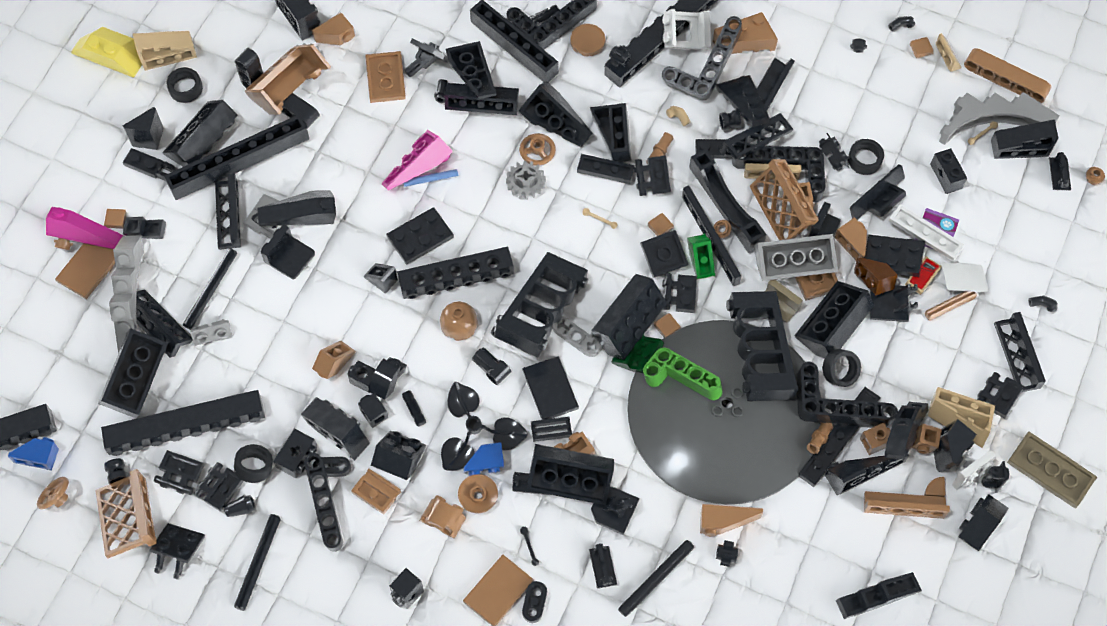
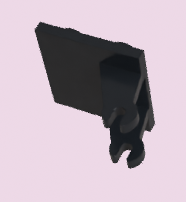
M911 284L906 286L895 285V289L875 295L870 290V296L874 303V307L870 311V320L909 322V313L913 309L918 308V302L911 304V301H908V296L918 290V285L914 284L913 287H911Z
M167 523L156 539L157 544L152 545L150 548L151 553L157 554L154 573L159 574L160 570H162L165 556L176 558L173 578L178 580L179 575L181 576L184 563H189L204 540L205 534Z

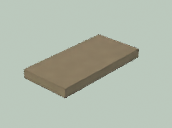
M1030 431L1027 432L1007 461L1009 465L1074 509L1079 506L1097 479L1096 475Z

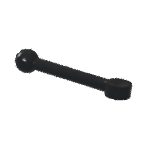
M523 526L520 528V533L524 535L532 558L531 564L537 566L539 560L535 557L528 537V528Z

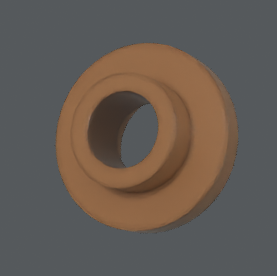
M1091 167L1086 172L1087 181L1093 185L1100 184L1105 178L1104 171L1099 167Z
M719 220L714 224V229L719 238H726L730 235L732 226L727 220ZM722 227L726 228L724 232H720Z
M54 239V247L70 250V247L73 246V243H69L70 240Z

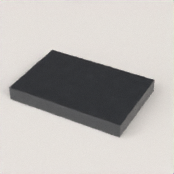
M559 356L522 368L541 420L552 419L579 409Z

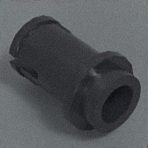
M445 79L438 80L437 91L434 93L435 101L438 103H445V90L448 83Z

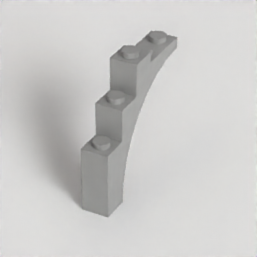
M966 92L963 97L959 96L955 101V109L950 119L951 123L949 125L945 124L939 132L941 134L939 142L946 145L954 136L977 125L988 124L992 121L1023 126L1054 119L1056 123L1060 115L1024 92L1019 97L1015 96L1011 102L996 92L991 97L987 96L983 102Z
M142 235L122 236L113 250L116 269L111 276L114 295L109 301L111 321H114L118 353L130 328L137 330V279L141 259L144 254Z

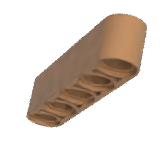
M973 48L964 62L967 70L1018 95L1024 92L1040 103L1045 101L1052 88L1048 81L979 48Z

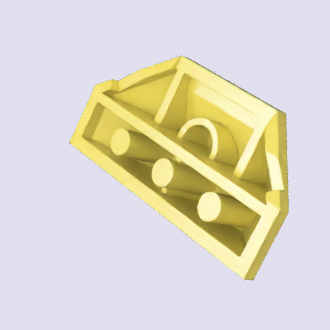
M103 26L81 37L71 51L76 56L133 78L142 66L134 38Z

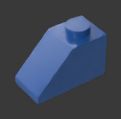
M34 438L9 452L8 457L16 464L52 471L59 448L54 443V440L50 438Z

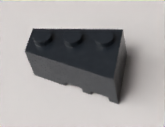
M626 103L590 107L592 118L611 159L618 162L632 161L629 116Z
M1055 119L995 131L991 139L994 159L1049 157L1059 139Z

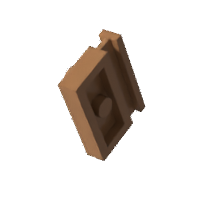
M368 468L365 475L353 487L351 493L384 515L394 503L396 497L400 495L401 489Z

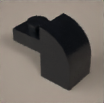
M389 357L387 360L383 358L373 374L368 392L371 394L375 393L376 396L386 400L394 392L396 381L406 371L407 364L396 358Z

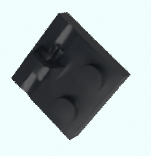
M676 230L640 242L653 278L689 265Z

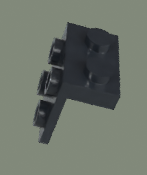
M283 224L280 229L278 228L274 232L272 239L263 245L261 255L264 263L294 280L315 256V250L294 238L290 228Z

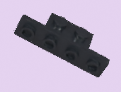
M898 164L850 206L852 219L855 217L858 220L867 211L882 218L907 196L906 190L897 186L905 178L902 165Z

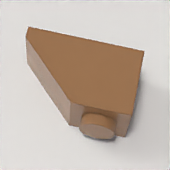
M342 12L312 30L316 43L342 45L355 37L353 25Z
M854 217L837 229L835 239L855 260L859 257L864 258L867 230L864 224Z
M342 341L336 342L319 351L312 369L320 377L329 379L340 372L356 351Z

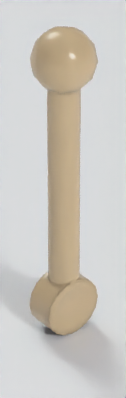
M992 121L990 123V126L983 130L981 133L976 135L974 138H969L968 143L970 145H973L978 138L983 136L989 130H991L992 128L996 129L998 127V123Z
M588 208L583 209L584 216L589 215L610 225L612 229L617 228V222L606 220L590 212Z

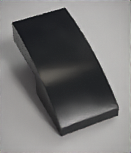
M143 216L126 217L122 234L124 236L142 235V239H163L166 222L164 219L146 220Z

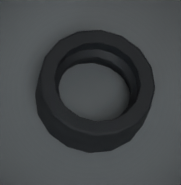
M188 67L177 68L172 71L166 81L171 97L181 103L196 100L203 90L199 74ZM188 78L195 81V85L188 91L179 92L174 89L175 84L182 79Z
M860 139L851 146L848 164L858 174L871 175L881 168L885 156L884 150L875 140ZM859 150H869L875 154L877 160L873 164H864L857 160L855 154Z
M844 349L832 350L823 361V375L826 381L832 385L841 387L851 386L860 376V359L852 351ZM844 356L848 360V372L842 379H838L835 375V365Z
M245 445L236 452L233 466L234 472L244 482H262L271 474L273 457L270 451L261 445ZM247 458H258L265 463V466L261 469L252 470L244 467L241 462Z

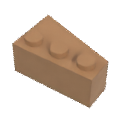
M763 12L741 19L743 30L731 54L742 53V51L776 50L778 38ZM737 23L730 25V28L733 30L739 27ZM723 26L714 29L712 40L714 45ZM729 39L722 41V44L725 46L731 43Z

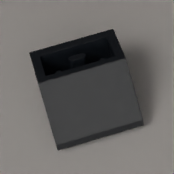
M959 419L944 426L941 430L939 447L933 451L938 472L946 469L950 470L954 465L958 466L964 459V456H962L964 452L970 450L975 443L973 439L977 434Z
M390 430L376 445L370 466L408 480L414 473L426 448V444L421 443L418 439L408 438L400 432Z

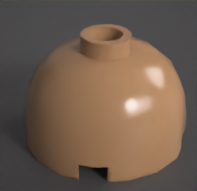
M461 301L448 304L442 310L440 316L442 332L445 336L454 338L456 341L466 340L473 336L478 327L477 313L474 308L468 303Z

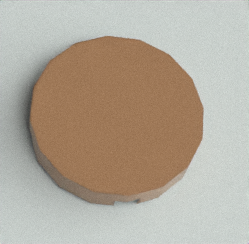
M594 24L579 25L572 31L570 36L571 47L576 53H581L582 56L599 54L605 46V33Z

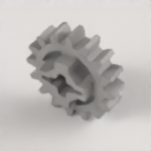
M525 160L523 165L517 162L516 168L511 166L510 171H507L508 191L512 190L513 196L518 194V199L525 196L526 200H528L530 195L535 198V193L541 194V189H545L546 176H544V170H540L539 164L533 166V161L527 164Z

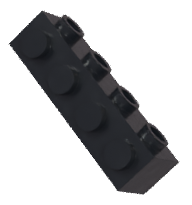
M447 83L445 110L517 115L519 88L494 86L496 96L478 99L466 84Z

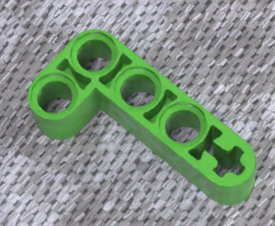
M668 348L658 349L643 368L646 383L651 387L659 386L669 376L710 400H717L722 396V385L718 376Z

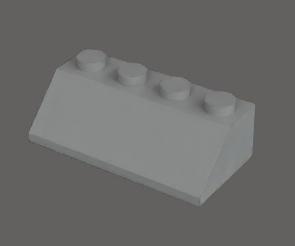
M833 234L761 242L754 245L756 264L762 281L838 272Z

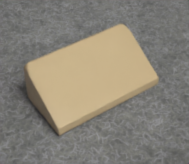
M940 33L935 45L950 72L961 69L962 67L948 40Z

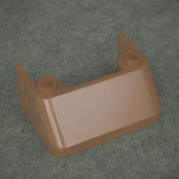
M314 44L297 45L288 50L248 86L244 92L269 115H280L284 104L282 101L305 80L318 78L322 74L321 70H328L331 66Z

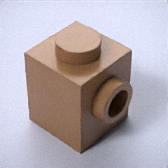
M884 423L864 431L860 437L869 456L886 448L891 429L887 428Z
M921 424L916 431L917 439L911 448L916 449L921 454H929L939 447L942 429Z

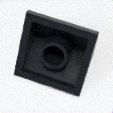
M155 107L122 125L132 147L158 150L164 127Z

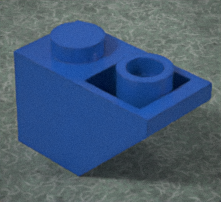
M501 442L481 445L465 465L463 472L468 473V476L480 474V471L488 470V473L500 472V468H504Z

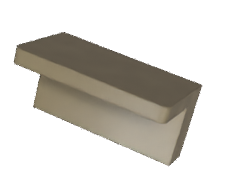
M770 280L765 291L777 292L782 319L785 323H788L801 308L803 300L777 280Z

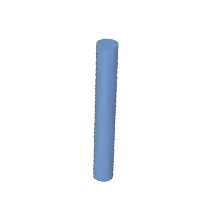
M454 169L414 177L405 182L404 187L458 176V171Z

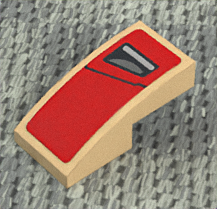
M926 256L922 261L920 276H910L905 285L911 284V287H913L914 284H917L918 290L915 292L921 295L942 266Z

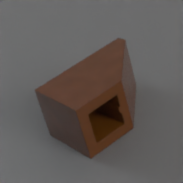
M861 257L856 260L854 274L875 295L895 289L898 274L887 263Z

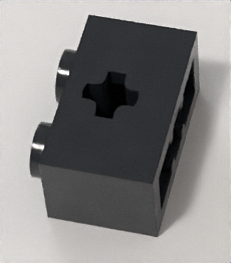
M952 148L935 153L930 165L945 194L963 189L967 176Z
M294 428L273 460L275 467L297 478L299 474L305 471V457L310 453L317 452V443L314 438Z
M407 568L389 585L390 595L393 598L392 601L398 607L404 606L407 610L424 592L422 581Z

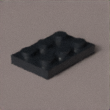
M435 207L386 234L388 240L406 265L454 238V234Z
M869 234L864 258L887 263L898 275L919 277L925 241Z

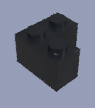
M990 494L985 499L981 497L970 512L973 515L969 521L965 519L960 525L961 533L958 537L979 551L1002 521L1009 508Z

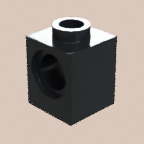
M357 360L347 373L350 384L368 392L376 369ZM360 374H367L364 378H358Z
M375 393L362 397L360 402H358L360 412L372 428L389 418L387 410Z

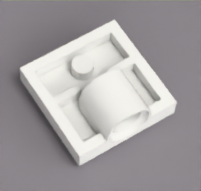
M989 450L976 461L972 458L963 459L956 469L957 478L952 483L955 490L957 491L961 487L966 489L974 482L975 478H981L994 464L992 461L996 454Z

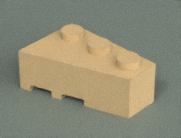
M189 30L133 34L136 50L145 71L197 58Z
M937 387L930 403L928 416L944 426L959 419L977 434L973 439L974 444L983 448L991 431L995 406Z

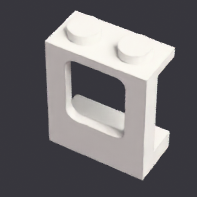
M675 9L664 12L662 21L664 24L663 41L665 48L703 50L711 47L710 11L693 13L675 12ZM675 20L689 22V41H676Z

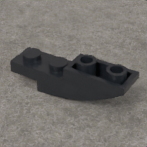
M908 402L907 406L902 405L887 440L884 453L886 458H893L895 460L905 459L917 439L916 431L929 411L928 403Z

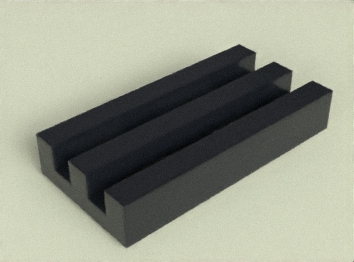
M570 416L531 421L533 442L570 437L572 435ZM567 429V432L536 435V433Z

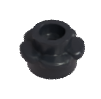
M860 38L853 39L852 44H850L851 49L856 53H862L868 48L866 40Z

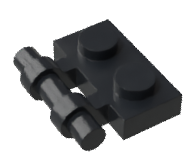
M666 155L647 158L648 165L643 166L642 159L635 160L634 173L637 174L638 181L636 188L637 190L639 189L640 197L647 196L646 188H651L652 195L671 192ZM649 171L650 182H645L644 172Z
M665 273L662 287L664 288L663 297L667 301V305L663 310H670L671 304L676 305L675 312L695 313L697 276L678 274L677 281H673L672 274ZM671 289H677L676 296L671 295Z
M994 372L986 380L984 389L980 390L977 394V400L994 405V414L1005 419L1023 391L1024 385L1009 377H1006L1004 382H1001L999 380L1001 375ZM994 388L998 389L995 396L990 394Z
M167 450L158 467L165 473L163 477L156 475L153 482L160 484L162 488L174 489L179 494L192 495L194 488L187 486L189 481L197 483L205 465L203 462ZM172 475L181 477L179 483L171 480Z
M217 462L214 467H210L207 471L208 475L205 479L198 483L193 495L200 499L203 493H206L207 495L203 499L204 502L222 512L224 506L227 505L244 481L239 479L235 472L228 467L222 474L220 471L224 466ZM214 479H218L212 488L209 487Z

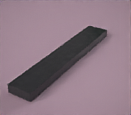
M689 185L683 187L682 199L701 232L706 234L711 240L712 251L732 286L739 285L742 277L691 187Z
M864 387L855 400L879 402L881 397L867 387ZM836 424L828 434L827 442L822 444L818 453L812 455L799 472V477L812 487H815L828 470V466L835 461L861 425Z

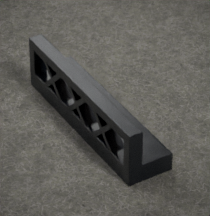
M774 58L756 89L766 110L770 107L795 62L792 58L786 64Z
M779 113L770 118V123L751 127L725 140L720 148V152L723 156L730 153L737 160L791 133L793 127ZM781 125L784 126L785 130H779ZM771 133V137H765V135ZM757 140V144H750L751 142ZM737 146H742L743 151L737 153L735 148Z
M235 173L227 174L228 181L215 182L217 244L219 250L241 248L239 192ZM220 187H228V193L225 196L220 193ZM225 201L229 203V209L226 212L221 209V205ZM226 217L230 220V225L227 228L221 225V222ZM226 234L230 235L231 243H222V239Z
M145 289L137 291V324L147 335L168 343L165 354L169 358L176 356L180 346L192 343V337ZM139 297H144L147 300V302L141 300Z
M1021 312L1013 313L1010 319L995 321L994 326L1013 379L1021 383L1020 378L1022 375L1030 379L1031 385L1024 386L1022 392L1041 389L1046 379ZM1010 325L1012 333L1010 335L1002 331L1001 326ZM1009 341L1017 344V352L1008 348L1007 344ZM1015 358L1023 361V370L1015 366Z

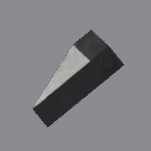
M312 190L258 207V225L334 224L336 217L335 197L331 190Z
M907 454L904 460L886 458L883 455L846 460L841 463L835 462L828 466L825 477L838 496L905 463L909 454Z

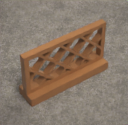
M773 159L768 163L770 167L750 185V188L778 240L795 239L809 225H814L819 219L786 160ZM772 172L775 175V182H769ZM760 183H764L763 194L757 188ZM769 184L774 185L773 196L768 195ZM779 186L784 191L783 198L778 197ZM767 197L772 198L771 209L767 206ZM777 199L782 200L781 211L776 210ZM787 201L790 202L792 206L791 213L786 212ZM776 213H781L779 224L775 221ZM786 215L791 216L790 226L784 225ZM796 217H798L801 222V225L798 228L795 227ZM784 228L789 229L788 237L786 239L783 236Z
M138 469L130 471V476L95 490L104 553L107 559L147 544L149 547L157 544L146 478ZM130 484L126 494L120 492L125 485ZM113 492L107 501L103 500V494ZM120 495L123 498L117 506L113 504V501ZM128 499L133 501L129 510L123 508ZM109 507L115 508L110 517L105 516ZM122 511L126 514L119 522L115 518ZM132 515L136 517V520L131 526L126 525V522ZM112 523L118 525L112 534L108 533ZM124 527L128 531L122 539L118 537V534ZM134 532L138 533L139 539L132 542L128 541ZM114 540L120 541L117 548L110 550Z

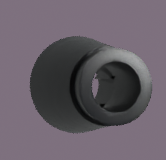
M245 494L224 506V512L227 517L251 514L253 510H256L253 497L251 495L246 496Z

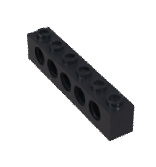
M507 246L397 271L403 299H415L420 295H433L442 290L451 291L460 286L468 287L474 283L489 282L495 278H507L514 274V265L509 247ZM492 264L497 265V267L491 268L489 266ZM474 268L479 269L477 272L471 271ZM460 273L459 276H453L452 274ZM435 277L442 278L440 280H434ZM417 281L423 282L420 285L415 284Z

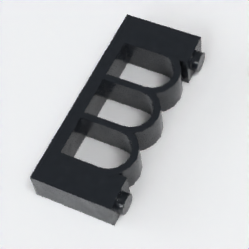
M547 251L496 325L494 338L537 357L540 351L545 350L553 324L561 320L564 307L570 305L575 294H578L581 288L585 289L589 281V278H587L588 270ZM545 279L567 291H558L541 282ZM531 296H534L556 308L549 309L529 299ZM521 313L541 322L545 326H535L517 317Z
M732 292L729 300L726 301V309L730 312L731 319H734L733 330L740 338L737 352L745 361L742 368V376L745 380L742 384V390L746 394L747 401L793 400L798 387L777 292ZM768 318L770 327H751L746 325L742 319ZM773 340L775 350H755L749 347L746 342ZM778 363L780 373H758L751 365Z

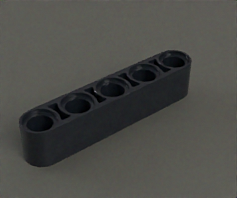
M310 453L305 457L304 464L322 540L328 550L338 551L343 546V537L325 463L319 454ZM312 460H319L320 463L317 467H310ZM317 479H324L322 486H314ZM322 498L329 499L326 506H319V501ZM332 517L334 519L333 523L330 526H325L323 524L325 518ZM332 536L338 537V543L333 546L329 545L328 540Z

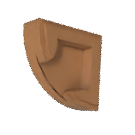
M945 477L933 479L927 485L924 496L945 497Z

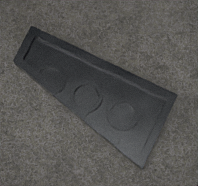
M751 75L741 76L716 84V90L722 93L727 101L732 103L733 108L738 110L752 127L770 123L769 115Z

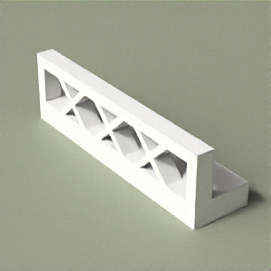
M900 204L889 218V222L916 239L925 241L926 245L954 261L956 256L958 257L964 246L959 240Z

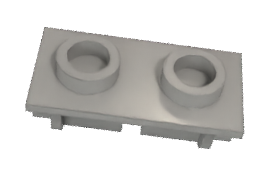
M222 319L212 322L211 326H208V324L194 326L193 329H190L194 345L197 346L232 337L229 320Z

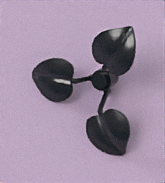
M455 381L449 390L448 409L457 418L463 417L465 414L468 418L465 425L468 432L464 442L458 437L449 438L444 442L441 448L442 468L446 471L463 469L475 454L473 447L467 445L470 435H476L482 429L494 434L493 442H501L502 450L516 448L528 437V433L519 422L507 417L495 421V430L482 425L479 417L471 416L469 413L476 411L479 406L480 399L477 392L471 387Z

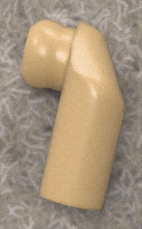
M670 106L666 110L669 118L673 116L678 117L683 126L691 123L683 108Z

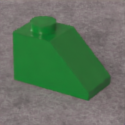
M706 234L688 237L689 256L697 280L716 276L711 240Z

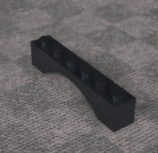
M705 149L691 156L689 169L723 218L731 224L732 231L746 251L749 253L754 250L755 244L765 242L767 234L758 221L751 217L733 197L719 171L717 163L708 150Z

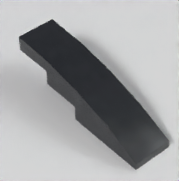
M910 572L860 589L856 593L840 597L835 601L845 620L919 593L922 589L914 573Z

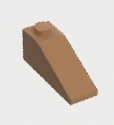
M702 504L700 533L708 537L721 535L761 519L763 508Z

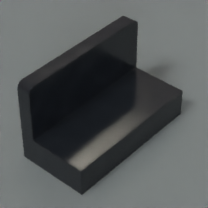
M824 201L817 215L819 221L812 225L808 237L833 234L834 237L841 219L828 214L831 207L830 203Z

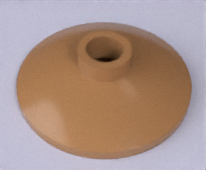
M471 475L460 484L458 499L462 507L471 513H484L496 504L498 488L495 482L486 475ZM477 493L482 495L480 499H476L474 496Z

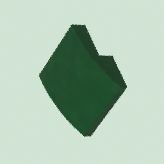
M643 335L625 360L613 357L611 363L629 371L643 373L646 363L658 349L663 347L664 342L662 339Z

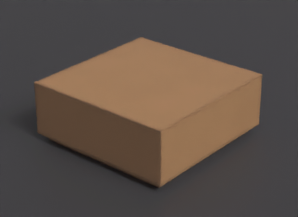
M928 37L910 42L911 49L916 58L932 55L934 52Z
M107 208L104 226L107 228L124 229L127 215L126 210Z
M660 213L647 224L656 236L668 233L674 228V225L663 213Z
M670 313L654 322L655 328L663 338L668 337L681 328Z

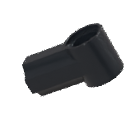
M484 347L476 351L472 357V361L486 373V376L495 385L500 384L512 372L503 360L496 359Z

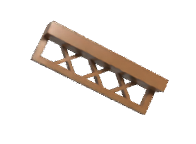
M864 492V513L945 519L950 512V506L946 505V497Z

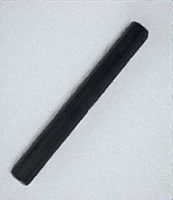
M229 248L185 319L183 323L185 328L192 329L235 259L237 251Z
M270 514L235 601L234 607L237 610L245 611L280 523L281 518L278 515Z
M685 540L618 608L620 614L627 617L694 549V545L689 540Z

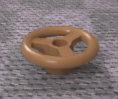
M535 133L528 135L522 140L519 152L522 159L526 160L528 164L533 161L535 166L538 164L544 165L553 159L556 147L550 137ZM530 141V147L525 148L526 144ZM544 141H546L550 146L549 155H547L544 152ZM534 153L539 155L542 160H533L526 154Z
M59 477L52 481L40 494L37 500V507L44 510L52 505L57 508L62 506L68 499V495L65 493L69 485L68 478Z

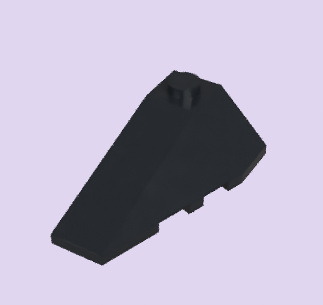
M480 41L445 49L449 64L478 99L496 96L495 87Z
M547 81L539 84L518 110L530 123L536 126L539 125L550 133L553 132L562 136L563 139L580 147L593 135V132L564 97Z

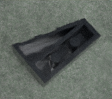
M316 397L301 413L302 417L309 426L326 439L330 438L336 442V447L340 450L345 448L350 458L355 461L370 444L359 427L361 425L360 422L354 417H347V414L342 409L338 408L336 410L333 408L334 406L325 399L323 401Z

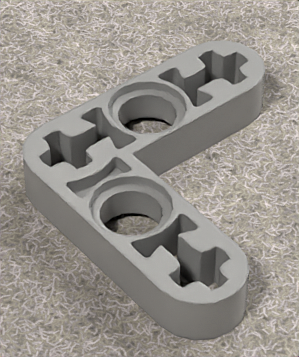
M562 316L559 322L553 324V332L584 355L595 357L603 349L593 332L587 333L568 318ZM564 323V328H557L558 324ZM575 332L580 333L581 339L573 340L571 334ZM596 340L595 350H588V345L592 346Z

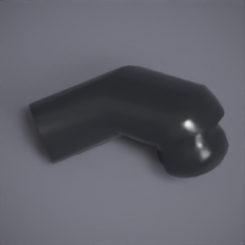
M901 16L888 24V27L891 31H895L905 24L907 28H912L916 25V22L912 16Z
M1045 295L1028 299L1030 307L1045 305L1049 312H1054L1058 309L1057 301Z

